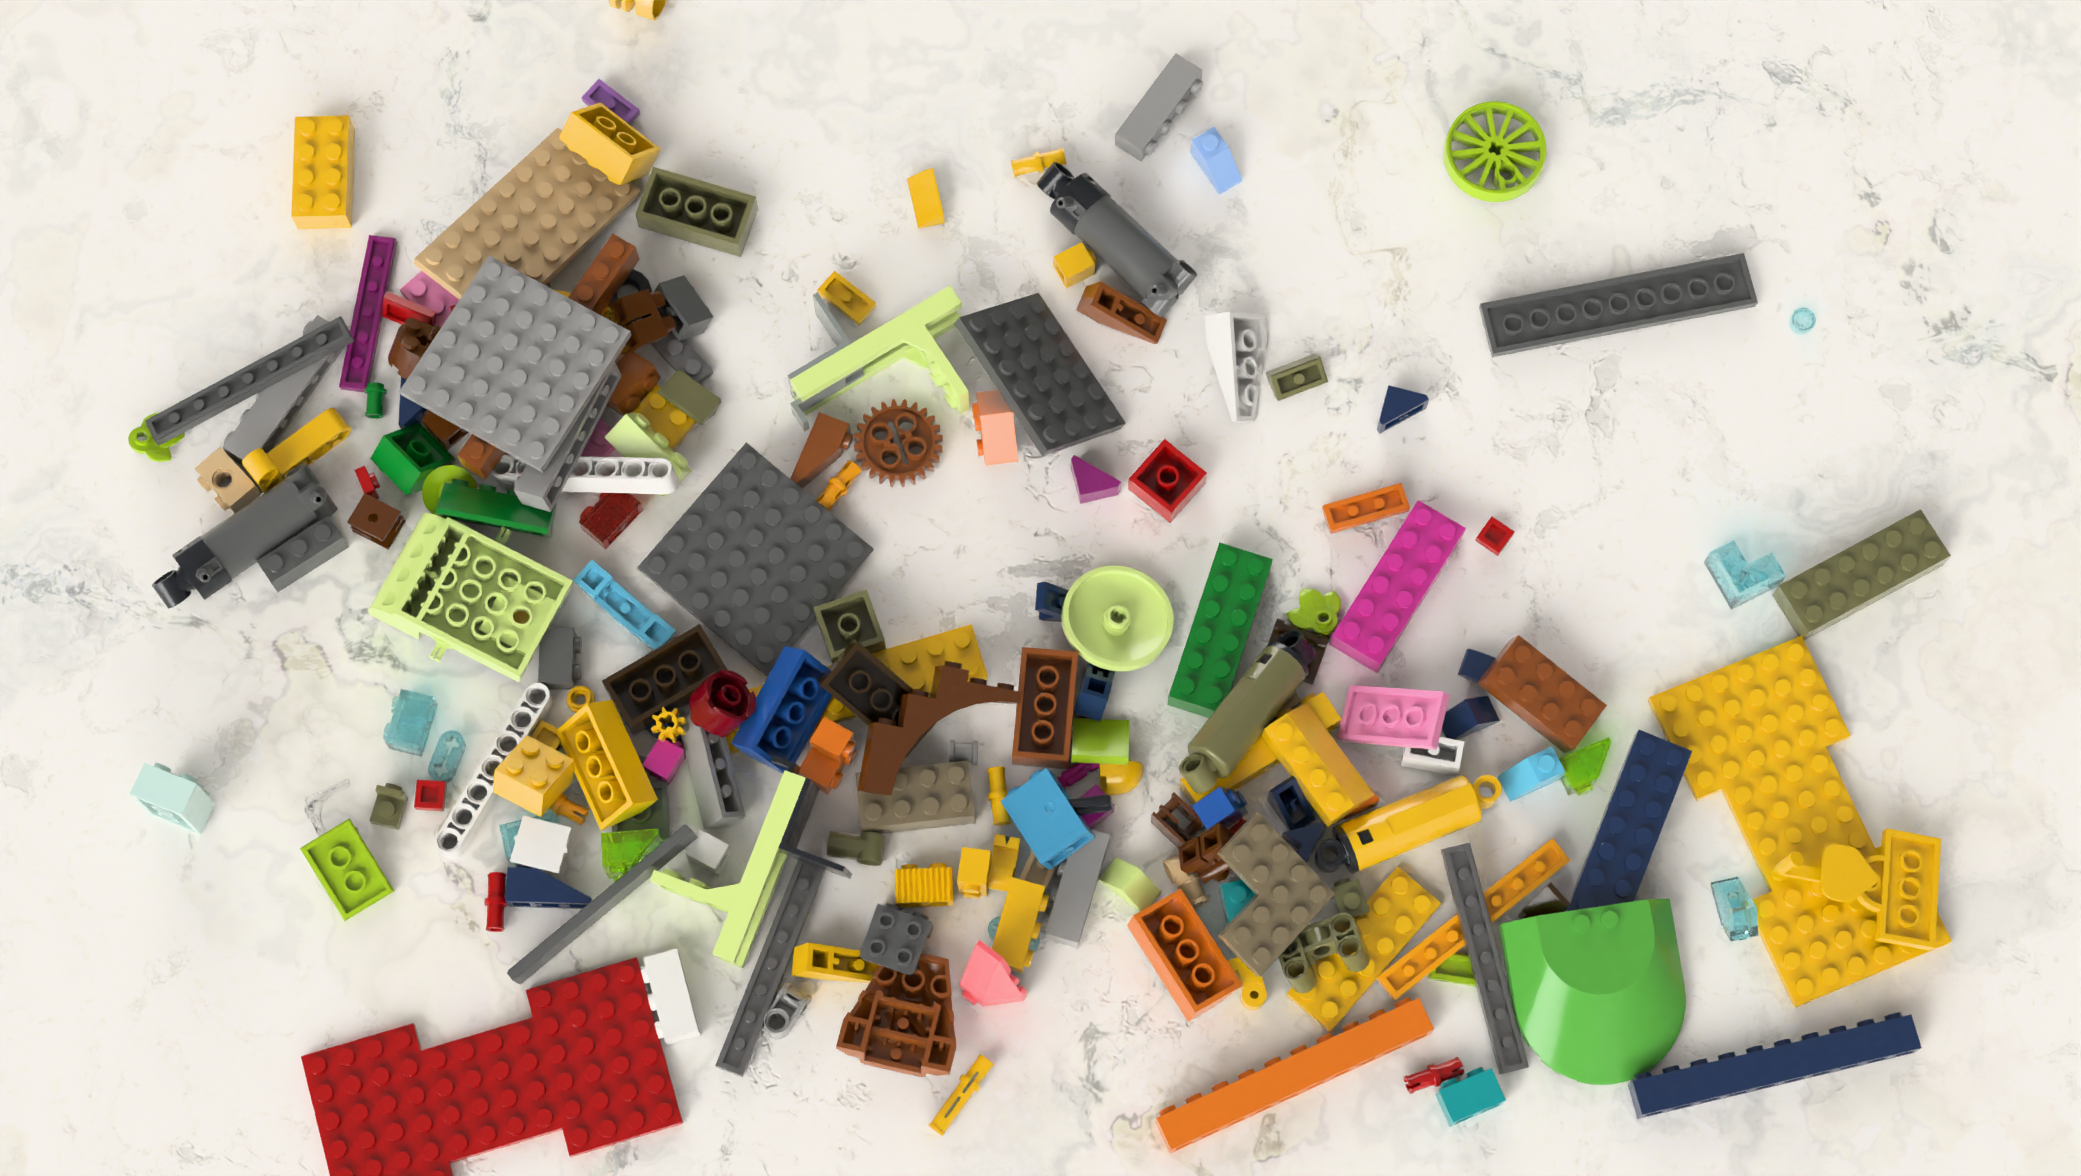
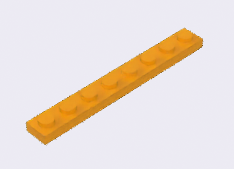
M1553 838L1483 892L1491 924L1571 861ZM1455 914L1376 977L1393 1001L1465 945L1458 915Z

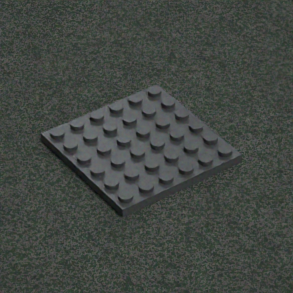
M746 442L637 569L762 674L767 676L784 647H792L816 619L813 607L830 602L874 549Z

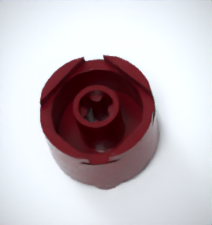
M720 670L717 673L711 674L691 694L690 719L694 725L702 727L709 733L723 738L727 737L753 714L756 708V696L753 691L750 693L746 687L748 682L741 675L731 670Z

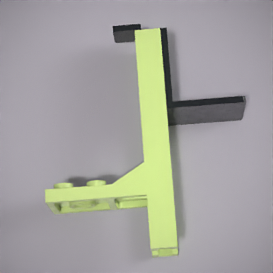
M774 755L771 761L779 767L788 769V771L784 770L741 882L712 889L705 883L690 878L689 883L685 882V877L666 868L663 869L662 873L654 870L650 879L651 882L662 889L728 913L712 954L720 957L723 961L741 968L745 966L787 856L849 879L852 876V873L845 866L797 849L820 788L812 780L798 775L801 768L796 763Z

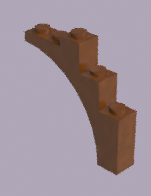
M945 661L944 665L935 666L930 698L928 697L929 692L912 690L911 694L902 695L897 726H895L894 720L878 718V723H869L857 791L891 796L897 773L907 753L920 736L937 721L957 710L975 704L990 702L1018 704L1021 701L1022 692L1014 691V685L997 683V687L986 685L987 680L970 678V682H968L970 670L961 669V663Z

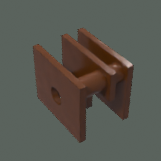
M364 493L347 523L351 525L350 528L353 529L354 533L389 550L406 520L404 516L400 515L401 511Z
M1175 792L1171 794V799L1164 806L1162 804L1159 806L1157 813L1153 812L1151 815V823L1177 848L1190 841L1191 837L1198 830L1202 831L1204 828V824L1197 813ZM1175 809L1179 810L1191 822L1184 830L1178 825L1179 820L1171 814Z

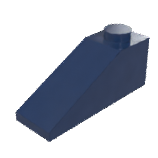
M1088 662L1074 714L1101 722L1115 671L1102 669Z
M516 864L515 867L507 868L505 902L509 907L583 909L592 901L591 897L537 868L522 864Z

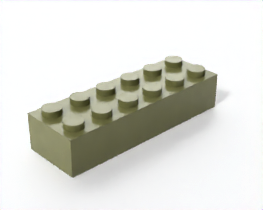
M1920 509L1780 584L1772 596L1798 637L1802 636L1803 640H1806L1940 568L1951 555Z

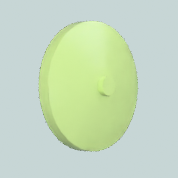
M1103 566L1083 574L1070 587L1062 607V627L1071 647L1087 662L1110 671H1132L1152 663L1165 650L1174 626V616L1170 600L1160 585L1143 572L1125 566Z

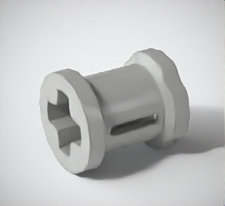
M950 740L949 763L969 760V763L977 766L978 741L973 743H956L955 740Z

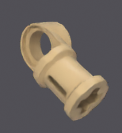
M1177 855L1163 861V866L1172 884L1175 883L1178 889H1182L1194 909L1205 905L1211 900L1210 895L1205 894L1199 882L1198 873L1188 876L1185 872L1181 871L1180 859Z

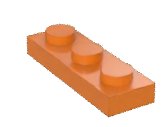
M1402 483L1322 505V511L1330 534L1409 512L1410 510Z

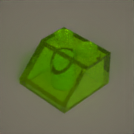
M659 828L601 833L602 866L608 878L613 879L614 882L617 881L664 842Z

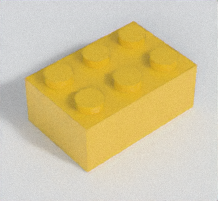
M601 102L571 112L559 136V139L566 144L568 149L580 154L587 160L590 166L598 168L607 175L611 182L618 185H623L648 175L661 151V148Z

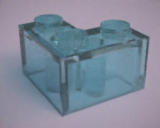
M1734 540L1709 552L1704 561L1731 610L1778 587L1786 577L1772 552L1748 564Z

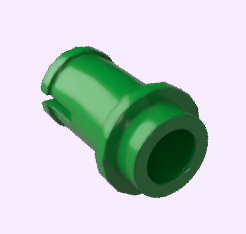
M368 383L364 391L367 394L365 416L371 419L383 418V397L387 390L384 389V384Z

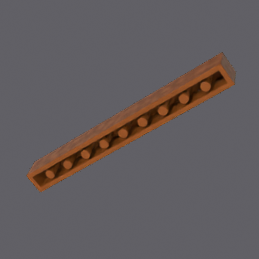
M612 234L568 298L601 315L640 260L636 247ZM472 434L457 457L464 468L486 480L505 452Z

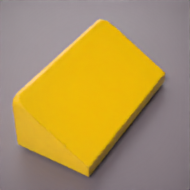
M933 168L907 178L918 229L944 224V213Z

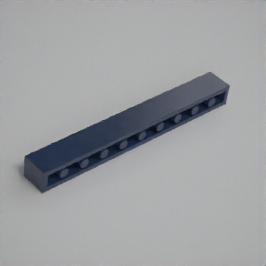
M1901 1012L1884 1016L1885 1021L1874 1023V1019H1867L1856 1023V1028L1848 1030L1846 1025L1829 1029L1830 1034L1819 1036L1818 1032H1813L1801 1036L1802 1041L1791 1043L1790 1039H1783L1774 1042V1047L1763 1049V1046L1759 1045L1746 1049V1054L1736 1056L1735 1052H1729L1719 1055L1718 1061L1708 1063L1707 1058L1690 1062L1691 1067L1680 1069L1679 1065L1662 1069L1663 1074L1652 1076L1651 1072H1645L1635 1075V1080L1628 1085L1637 1119L1915 1053L1922 1047L1912 1015L1902 1016Z

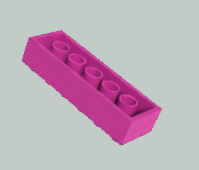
M1418 500L1336 628L1329 645L1378 673L1462 540L1466 528Z

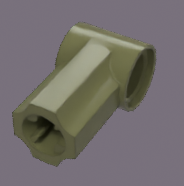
M830 831L827 843V857L856 860L860 864L879 866L882 864L886 836L875 832L851 834Z

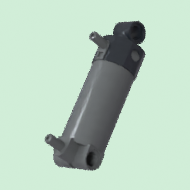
M1053 162L1038 180V187L1046 195L1055 199L1050 207V213L1072 234L1077 235L1144 299L1141 302L1156 315L1164 317L1179 299L1178 296L1182 295L1197 277V273L1184 260H1177L1087 173L1080 174L1074 178L1067 168L1058 162Z
M306 463L297 466L285 474V480L172 555L180 566L178 570H171L165 573L152 584V587L167 608H173L190 596L191 590L197 589L204 600L230 583L233 578L254 565L257 560L278 548L313 523L322 520L326 516L330 517L338 510Z

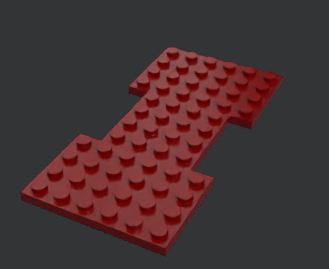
M635 957L527 989L526 994L532 1018L431 1048L421 1049L416 1026L412 1023L301 1056L330 1176H454L451 1163L563 1130L569 1156L574 1157L683 1124L662 1044L657 1035L655 1019L649 1004L648 993L638 958Z

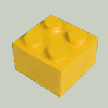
M526 735L495 769L493 792L542 817L573 782L574 759Z

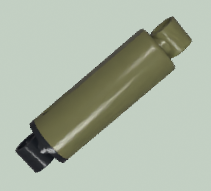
M1293 629L1287 631L1277 642L1267 644L1188 744L1189 756L1181 762L1179 771L1194 792H1206L1216 784L1217 778H1226L1231 774L1263 733L1264 728L1271 723L1307 677L1309 672L1307 665L1313 660L1315 652L1300 630Z

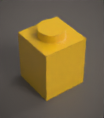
M1082 242L1053 256V267L1066 289L1095 274L1096 257L1090 248L1086 249Z

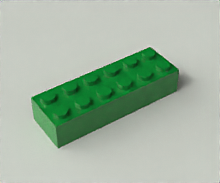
M1219 542L1168 696L1167 705L1209 718L1231 691L1273 559Z

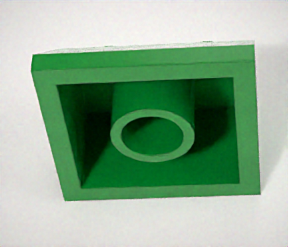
M420 423L383 435L370 458L406 496L421 491L425 479L433 470L441 466L452 465L456 460Z

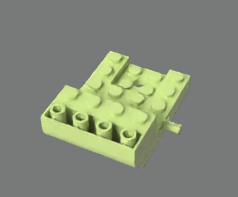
M423 513L369 607V615L418 640L422 633L433 638L437 644L429 657L432 660L435 658L436 662H440L447 648L454 649L520 682L548 627L571 590L573 581L506 547L505 544L512 532L509 529L506 531L505 527H501L495 540H492L449 517L445 519L435 514ZM517 611H525L530 618L528 622L518 624L514 621L513 615Z

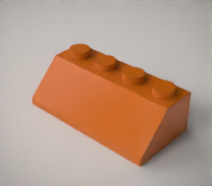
M1181 888L1136 913L1127 924V927L1188 1022L1212 1009L1243 986Z

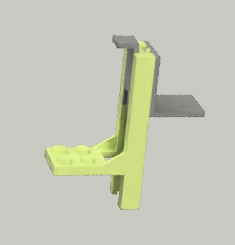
M951 286L946 287L853 343L850 342L819 293L813 294L815 313L836 344V347L787 375L790 392L795 400L790 403L791 410L804 431L809 429L806 415L902 358L931 371L929 373L931 380L936 387H942L946 393L944 399L951 409L956 408L960 415L969 410L968 389L934 340L955 328L956 325L954 323L959 317H962L957 313V310L962 308V302Z

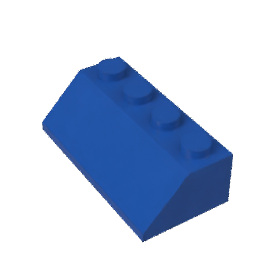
M785 646L756 697V708L753 714L741 724L731 744L754 760L782 774L784 770L788 771V769L775 765L771 759L774 755L796 763L832 698V695L817 682L828 670V667L805 650Z

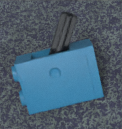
M1047 768L1034 772L1029 777V781L1022 786L1012 788L1006 794V797L1001 800L1004 808L1040 864L1049 870L1096 837L1082 815L1110 812L1113 807L1111 795L1071 799L1056 775Z

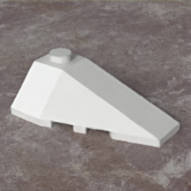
M1229 311L1205 316L1206 343L1231 419L1234 422H1255L1259 390L1256 386L1257 376L1262 374L1263 365L1260 364L1261 351L1266 350L1267 344L1265 314Z

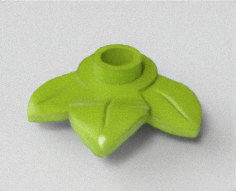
M156 412L145 417L141 427H137L130 432L128 442L134 451L146 454L152 461H171L169 447L180 442L185 437V433L158 446L145 420L160 413ZM139 437H147L145 441L138 440Z
M1302 589L1299 594L1300 607L1287 612L1289 621L1295 627L1302 630L1313 629L1320 635L1331 634L1338 625L1337 614L1342 605L1339 595L1335 591H1331L1323 596L1316 589ZM1323 618H1327V619H1328L1326 622H1321V621H1319L1320 619H1323Z

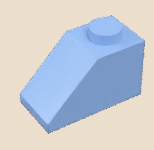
M1215 127L1191 140V155L1219 195L1242 182L1231 151Z

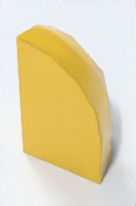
M1128 761V765L1099 764L1100 789L1106 795L1111 796L1130 792L1139 784L1143 777L1144 765L1136 761Z

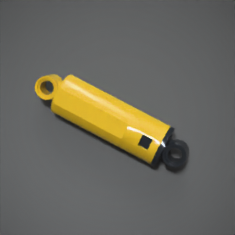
M1459 775L1332 827L1334 839H1326L1319 844L1315 853V864L1318 869L1326 873L1335 872L1342 864H1345L1348 871L1354 874L1476 824L1482 820V809L1491 808L1497 802L1501 795V784L1497 778L1491 775L1480 776L1473 784L1464 775ZM1488 787L1493 795L1488 798L1483 797L1479 793V788ZM1326 850H1331L1337 855V860L1327 861L1322 853Z

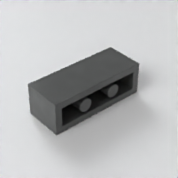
M326 516L257 560V563L276 591L280 592L347 549L348 545L330 517Z

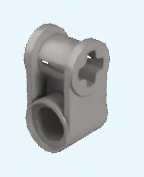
M787 981L765 1014L764 1027L767 1035L775 1040L785 1038L797 1020L806 1011L812 996L809 994L803 995L792 988V984ZM775 1018H781L785 1021L784 1027L779 1030L772 1029L769 1024Z

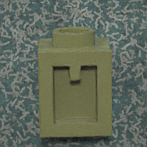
M386 783L385 787L377 785L375 791L378 795L369 821L372 824L399 830L408 797L402 791V787L391 783Z

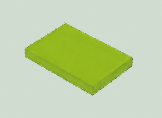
M350 818L300 848L344 921L394 892L393 887Z

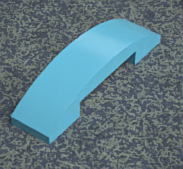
M593 560L574 578L573 581L592 600L653 650L666 644L676 633L675 629L656 613L653 614Z

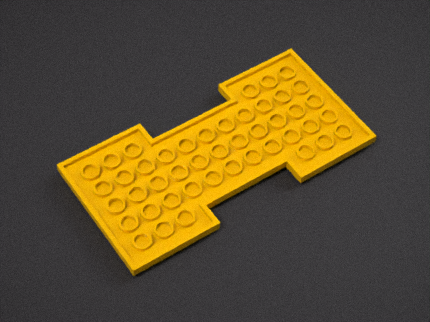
M1802 636L1649 697L1648 702L1666 740L1692 751L1683 775L1695 800L1698 801L1722 791L1770 891L1767 894L1747 901L1745 905L1794 1008L1931 952L1929 950L1876 941L1877 913L1866 909L1857 899L1850 903L1831 900L1822 893L1820 883L1780 876L1774 872L1775 865L1792 851H1798L1802 854V865L1821 868L1822 853L1831 844L1854 847L1864 859L1874 855H1881V846L1875 848L1827 750V747L1849 739L1851 735ZM1938 912L1935 948L1933 950L1952 942Z

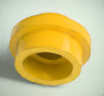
M580 685L573 687L568 692L566 702L569 709L577 713L587 703H594L595 697L590 688ZM584 696L586 701L583 704H577L576 699Z

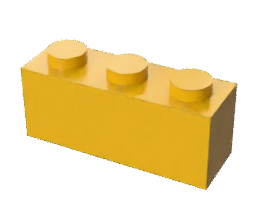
M1013 877L1010 882L992 950L1004 958L1012 971L1023 973L1024 967H1030L1034 951L1030 950L1032 939H1038L1042 923L1037 922L1040 911H1046L1049 895L1045 894V886Z

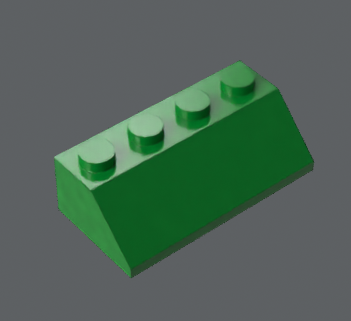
M452 479V483L444 482L436 513L440 517H449L453 520L496 528L505 527L506 530L551 537L556 504L552 511L549 512L523 505L514 490L507 489V494L496 492V487L480 484L478 489L468 487L469 482Z

